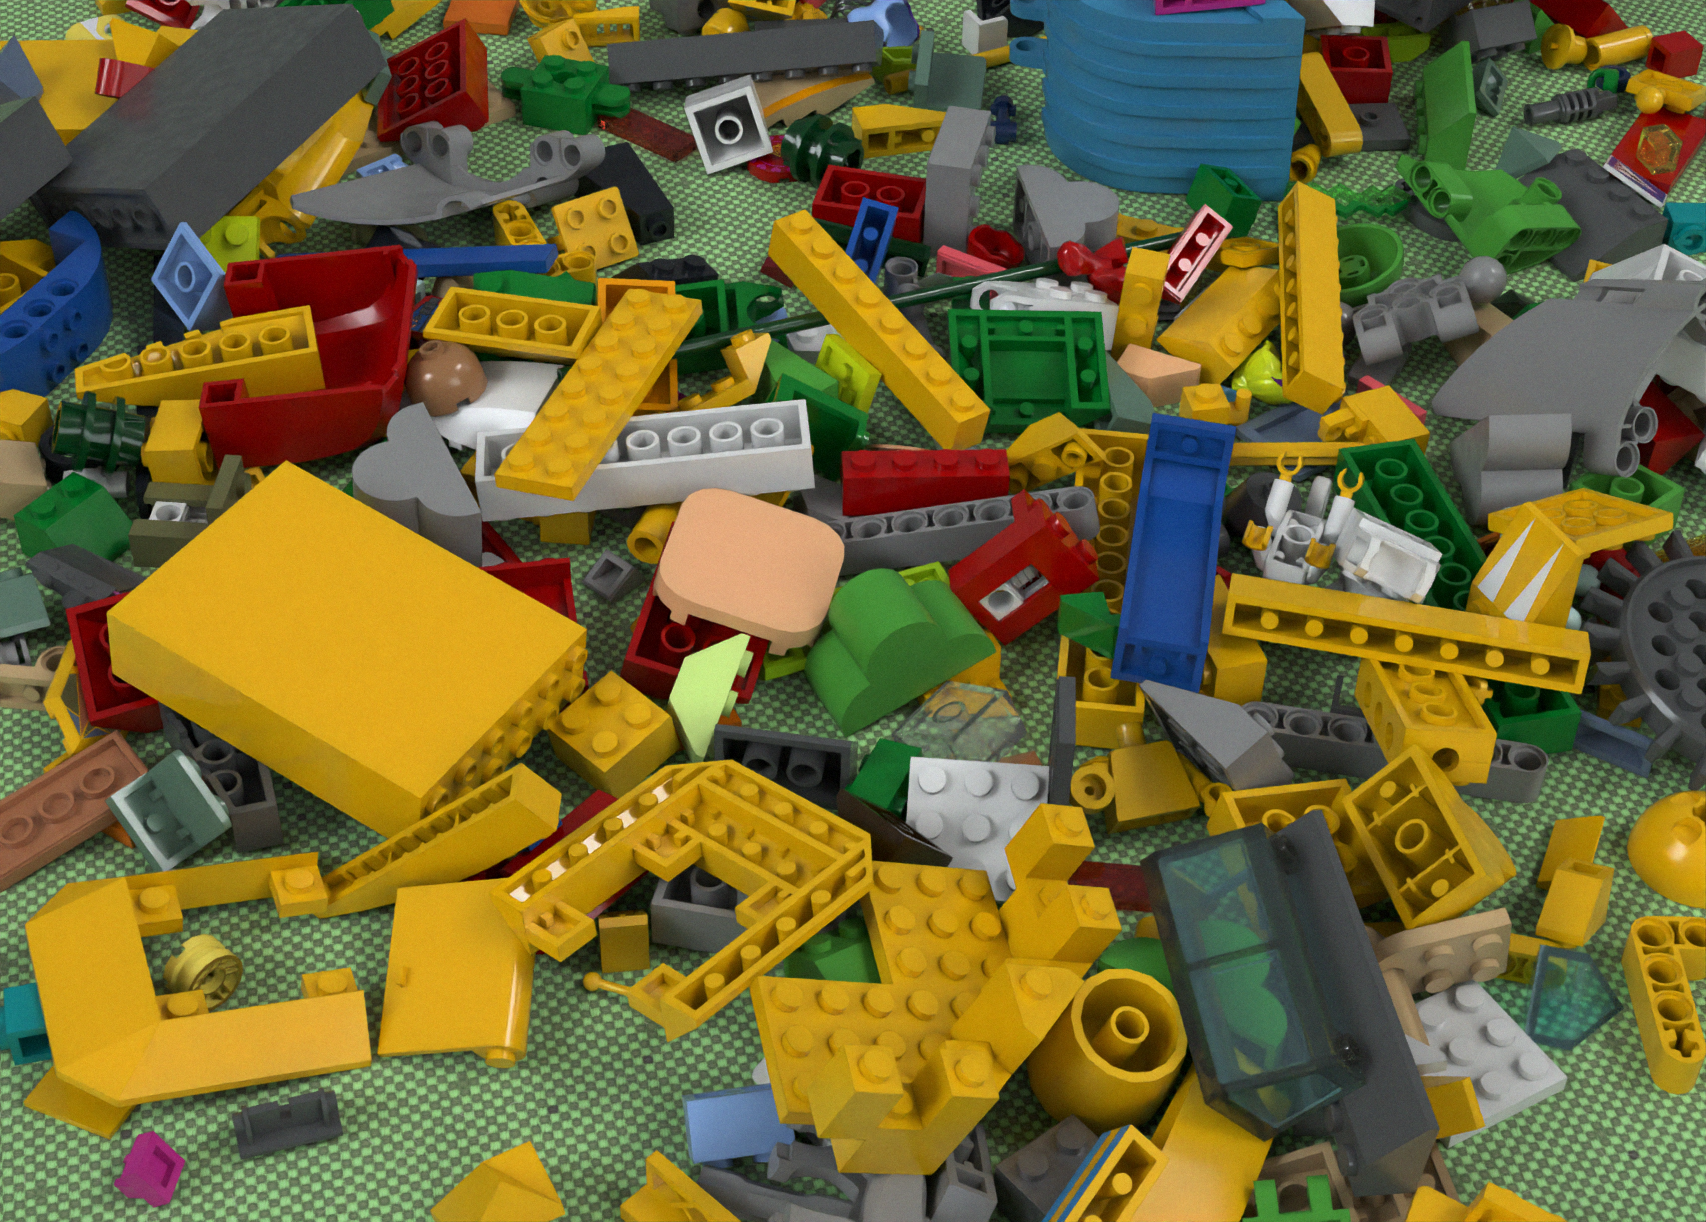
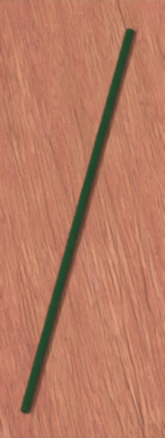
M1181 232L1125 244L1127 256L1130 258L1132 247L1156 252L1168 250ZM1054 259L886 297L897 309L970 294L972 293V288L986 281L1024 282L1064 272L1060 269L1058 260ZM820 311L689 339L682 342L671 360L726 348L732 345L730 338L749 329H752L753 333L768 332L772 338L830 325V323ZM573 365L557 369L559 382L563 380Z

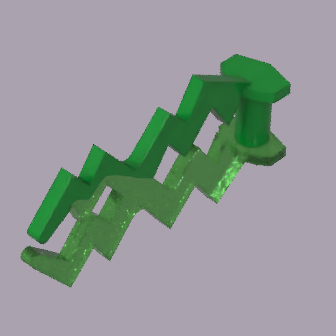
M1288 181L1283 192L1284 198L1297 181ZM1315 182L1307 184V186L1334 198L1336 215L1345 219L1359 210H1364L1378 219L1384 213L1394 217L1406 209L1408 202L1411 201L1410 194L1393 184L1382 191L1371 185L1362 193H1355L1341 183L1328 191ZM1393 196L1402 201L1392 204L1388 198ZM1341 198L1349 204L1344 206L1336 200ZM1374 200V201L1378 202L1379 204L1376 205V204H1374V203L1371 202V201Z

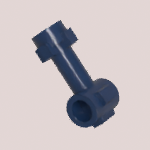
M998 96L993 104H991V115L996 116V121H991L990 126H996L995 144L1009 145V142H1016L1017 122L1010 121V116H1016V105H1013V100L1009 96Z

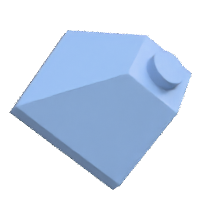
M180 222L151 281L189 331L197 329L199 331L221 329L219 322L233 317L223 286L226 273L187 222Z

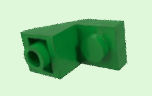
M1103 592L1060 595L1057 629L1059 634L1109 659H1113L1121 614H1110Z

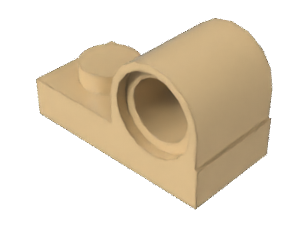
M66 645L54 646L42 652L34 667L0 664V707L47 711L43 701Z

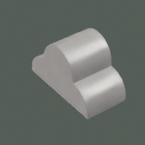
M1017 165L1012 226L1019 243L1024 248V257L1027 264L1031 265L1057 259L1058 249L1064 242L1069 240L1075 243H1082L1091 251L1098 250L1113 241L1117 233L1120 204L1117 195L1109 188L1097 183L1087 181L1067 182L1060 173L1048 167ZM1065 273L1042 277L1058 281V286L1070 287L1072 281L1087 283L1086 275L1067 276Z
M421 402L407 406L398 411L389 421L387 426V442L369 447L356 458L352 467L353 497L470 564L482 567L481 510L424 403Z
M1571 413L1488 415L1450 442L1452 470L1456 481L1462 487L1463 507L1470 525H1488V513L1563 493L1562 469L1568 461L1571 447Z

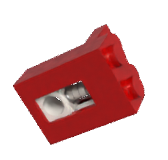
M1025 489L1011 498L1014 522L948 570L952 592L961 600L967 610L1005 646L1059 608L1060 595L1081 593L1099 580L1096 561L1099 558L1093 546L1086 539H1078L1061 513L1055 512L1053 514L1049 506L1042 499L1038 498L1035 501Z

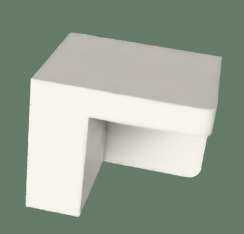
M971 10L964 11L962 45L972 55L1006 46L1008 19L1000 16L982 21Z

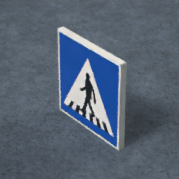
M1609 156L1603 168L1624 182V185L1629 187L1634 193L1638 192L1661 209L1668 195L1614 156Z

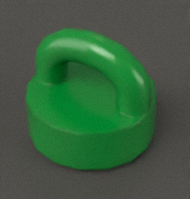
M1599 68L1589 75L1587 88L1595 87L1596 79L1604 77L1603 91L1609 90L1613 94H1617L1618 69Z

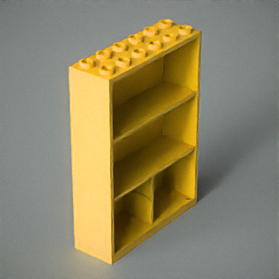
M287 460L107 612L112 674L387 839L504 773L505 767L515 757H522L529 749L532 739L542 729L548 730L550 721H554L559 711L568 702L573 703L577 700L585 687L583 669L588 656V650L585 649L587 629Z

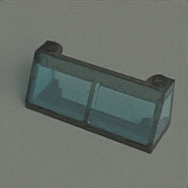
M1263 823L1158 850L1139 862L1204 1103L1263 1142H1266L1367 1083L1360 1062L1364 1060L1360 1046L1350 1034L1346 1033L1343 1035L1334 1028L1286 875L1291 876L1297 871L1295 861L1299 859L1298 852L1286 835L1281 834L1279 836Z

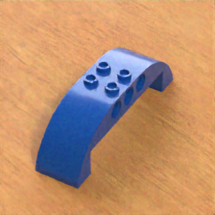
M70 210L48 229L56 267L0 315V392L15 389L42 397L47 396L98 348L109 332L113 319V303L101 242L90 222L76 211Z

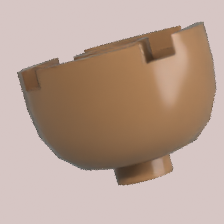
M440 340L426 342L419 348V351L415 353L407 364L404 380L406 392L412 405L423 402L429 415L434 417L458 411L459 409L456 404L466 398L469 399L470 404L483 394L488 383L480 361L473 351L460 343Z

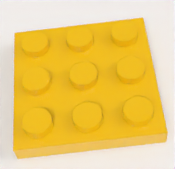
M1586 488L1532 501L1544 515L1585 553L1584 559L1589 558L1592 552L1618 550L1623 548V543L1653 540L1655 534L1673 529L1672 512ZM1522 504L1488 513V530L1503 534Z

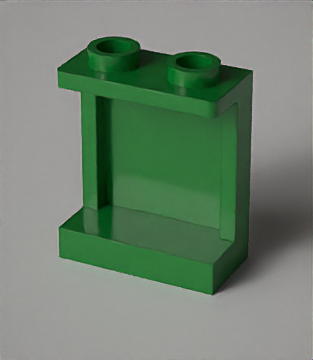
M782 373L764 403L806 399L810 441L814 447L812 455L813 467L824 473L823 478L835 482L837 478L840 479L839 456L841 452L864 450L870 436V432L866 431L869 414Z

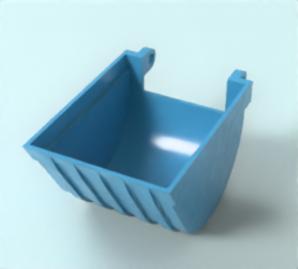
M1010 0V12L1012 15L1022 19L1044 22V31L1047 39L1019 37L1012 40L1009 46V59L1015 65L1043 70L1046 76L1042 78L1045 107H1042L1041 119L1044 125L1045 138L1053 154L1068 168L1087 179L1113 188L1144 193L1188 194L1200 163L1231 169L1263 201H1282L1285 198L1289 184L1306 19L1285 0H1266L1265 4L1165 15L1155 14L1153 0Z

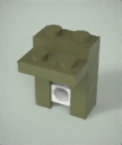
M225 455L214 485L149 482L143 499L144 504H151V515L149 519H134L128 534L134 566L160 568L253 489L251 488L250 474L244 473L242 456Z

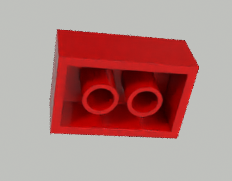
M828 165L812 203V217L854 227L864 197L899 208L892 237L922 243L924 237L926 178Z

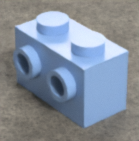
M771 1083L682 1095L688 1152L694 1164L702 1163V1166L710 1165L723 1169L733 1166V1158L753 1155L754 1162H769L770 1154L777 1142L791 1145L793 1140L795 1141L794 1130L787 1128V1124L779 1123Z

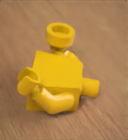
M1130 722L1120 725L1115 729L1120 749L1110 751L1107 756H1096L1081 764L1079 769L1074 772L1071 779L1069 803L1074 807H1082L1084 814L1091 815L1104 810L1107 833L1113 834L1189 819L1200 807V802L1204 803V812L1210 817L1221 792L1232 790L1227 784L1213 783L1186 756L1176 751L1170 741L1164 740L1147 744L1141 722Z

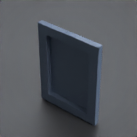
M1341 400L1338 403H1333L1323 415L1295 402L1291 404L1285 403L1236 426L1235 435L1244 442H1323L1317 435L1320 419L1337 411L1340 408ZM1297 466L1284 467L1290 471H1293L1296 469ZM1303 466L1302 470L1293 475L1292 479L1298 483L1330 466Z

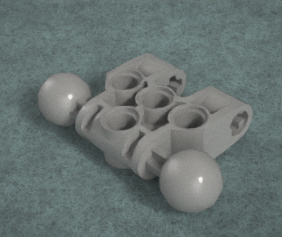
M1476 256L1467 261L1460 274L1455 277L1443 280L1441 274L1438 273L1427 279L1404 278L1395 281L1381 293L1366 295L1368 303L1353 308L1340 301V307L1342 308L1341 327L1344 334L1342 347L1352 342L1357 334L1365 365L1368 366L1404 355L1402 351L1404 344L1421 341L1432 335H1438L1442 344L1479 333L1471 300L1481 304L1490 303L1499 298L1506 288L1507 272L1504 266L1496 259L1489 256Z

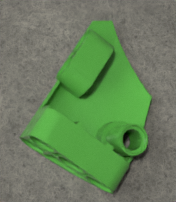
M1401 154L1395 165L1397 171L1428 212L1435 218H1443L1473 258L1476 256L1494 258L1504 266L1507 275L1528 269L1555 256L1574 244L1582 233L1581 228L1564 206L1557 204L1562 197V192L1553 182L1546 178L1537 177L1528 188L1502 169L1485 171L1454 170L1447 162H1418L1404 154Z

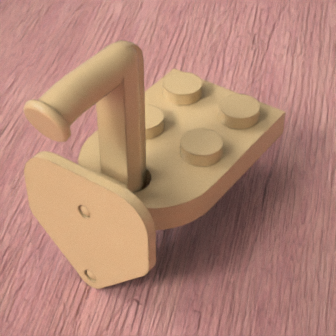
M1505 907L1402 931L1387 938L1372 927L1364 925L1404 1034L1428 1046L1430 1045L1412 994L1423 991L1438 993L1450 988L1453 984L1470 980L1485 982L1494 979L1500 973L1506 972L1512 923Z

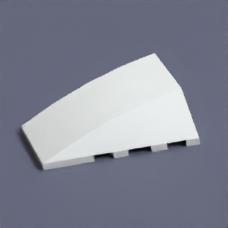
M482 361L480 364L488 380L483 394L471 404L468 398L457 403L456 405L459 410L436 417L431 416L441 437L449 439V446L462 451L466 447L476 450L477 432L528 427L560 384L557 377V369L566 366L527 361ZM406 389L402 393L399 411L412 405Z

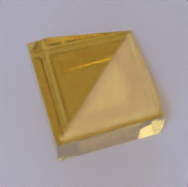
M1665 124L1643 127L1636 157L1652 175L1673 172L1676 169L1683 142Z

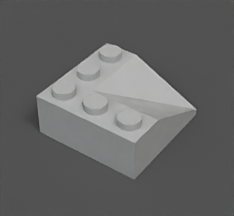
M949 106L927 162L923 244L931 246L930 256L937 257V251L943 245L967 254L968 236L977 227L973 225V217H978L981 198L975 195V187L980 186L982 167L987 166L989 148H993L995 142L996 126H990L991 111Z
M1145 680L1139 685L1175 750L1186 756L1213 783L1227 784L1231 787L1232 791L1292 784L1291 780L1295 777V774L1282 760L1285 753L1276 741L1271 738L1275 732L1260 714L1255 713L1251 717L1238 704L1150 680Z

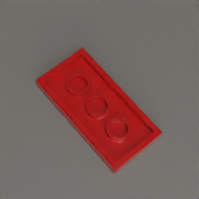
M1663 106L1658 112L1653 114L1641 112L1611 155L1668 195L1706 140V119L1686 113L1672 112Z

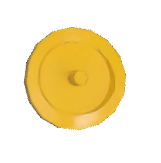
M1554 24L1545 31L1542 37L1541 57L1545 66L1553 70L1562 68L1566 63L1577 65L1585 59L1588 44L1584 37L1574 35V31L1569 25Z

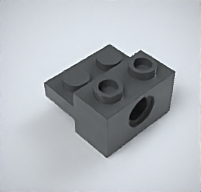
M649 0L650 9L661 12L663 17H665V26L678 31L679 35L696 34L697 28H702L717 10L721 8L733 9L728 0Z

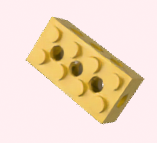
M1361 657L1354 696L1388 764L1412 745L1416 744L1434 761L1452 785L1486 784L1497 733L1463 675Z

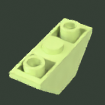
M741 633L684 658L666 710L672 717L674 727L691 763L703 762L705 755L711 758L715 757V725L718 724L721 715L730 717L738 696V692L731 690L736 675L745 678L754 654L746 650L750 636Z

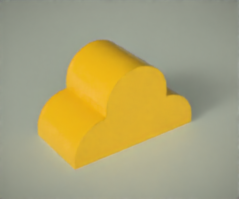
M1416 744L1412 745L1341 800L1407 930L1459 918L1517 874L1510 856L1492 830L1471 807L1462 801L1458 792L1441 769Z

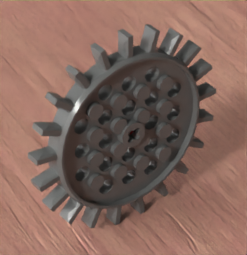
M1677 530L1672 531L1662 546L1669 559L1668 562L1663 563L1644 541H1634L1624 557L1641 575L1639 578L1611 557L1598 573L1596 578L1622 596L1623 600L1591 586L1581 601L1579 608L1611 622V627L1586 622L1581 631L1588 632L1590 648L1610 652L1611 662H1596L1585 677L1588 685L1620 684L1627 700L1619 703L1608 719L1611 724L1616 726L1641 717L1657 734L1650 743L1644 758L1652 763L1663 757L1670 747L1674 748L1680 754L1696 763L1695 768L1690 773L1688 789L1700 790L1706 784V556H1694L1681 531Z

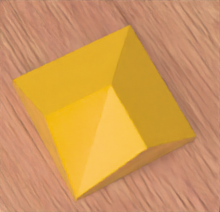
M531 1141L480 1163L430 1210L435 1222H549L565 1215L563 1204Z

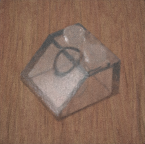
M946 681L891 735L895 742L922 748L923 758L998 762L1002 757L1011 753L1014 745L1028 732L1007 690Z

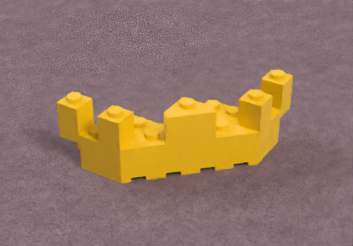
M1039 804L1004 848L1016 890L999 910L987 871L872 861L874 888L859 900L881 984L756 976L750 984L749 991L779 1123L815 1125L818 1138L831 1139L838 1173L932 1175L1000 1099L998 1093L1043 1040L1085 982L1082 978L1088 969L1122 931L1109 888L1068 885L1067 880L1095 848L1082 807Z

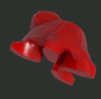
M1123 237L1115 238L1094 253L1082 243H1075L1071 240L1064 242L1057 251L1060 269L1067 276L1086 275L1087 282L1093 285V290L1107 293V299L1120 305L1127 269L1123 265L1129 261Z

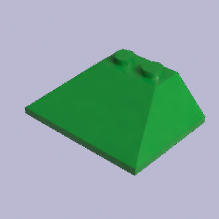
M948 309L950 366L990 409L985 432L1023 433L1029 425L1058 412L1076 426L1081 427L1110 413L1102 312Z

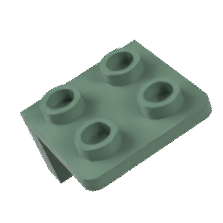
M921 30L920 43H913L911 64H917L916 71L910 70L908 91H914V108L947 112L949 106L981 110L986 59L981 56L934 52L935 31Z
M179 749L170 753L147 773L105 800L108 807L155 872L172 869L232 827L229 810L224 801L211 793L202 780V773L197 763L191 757L185 756Z

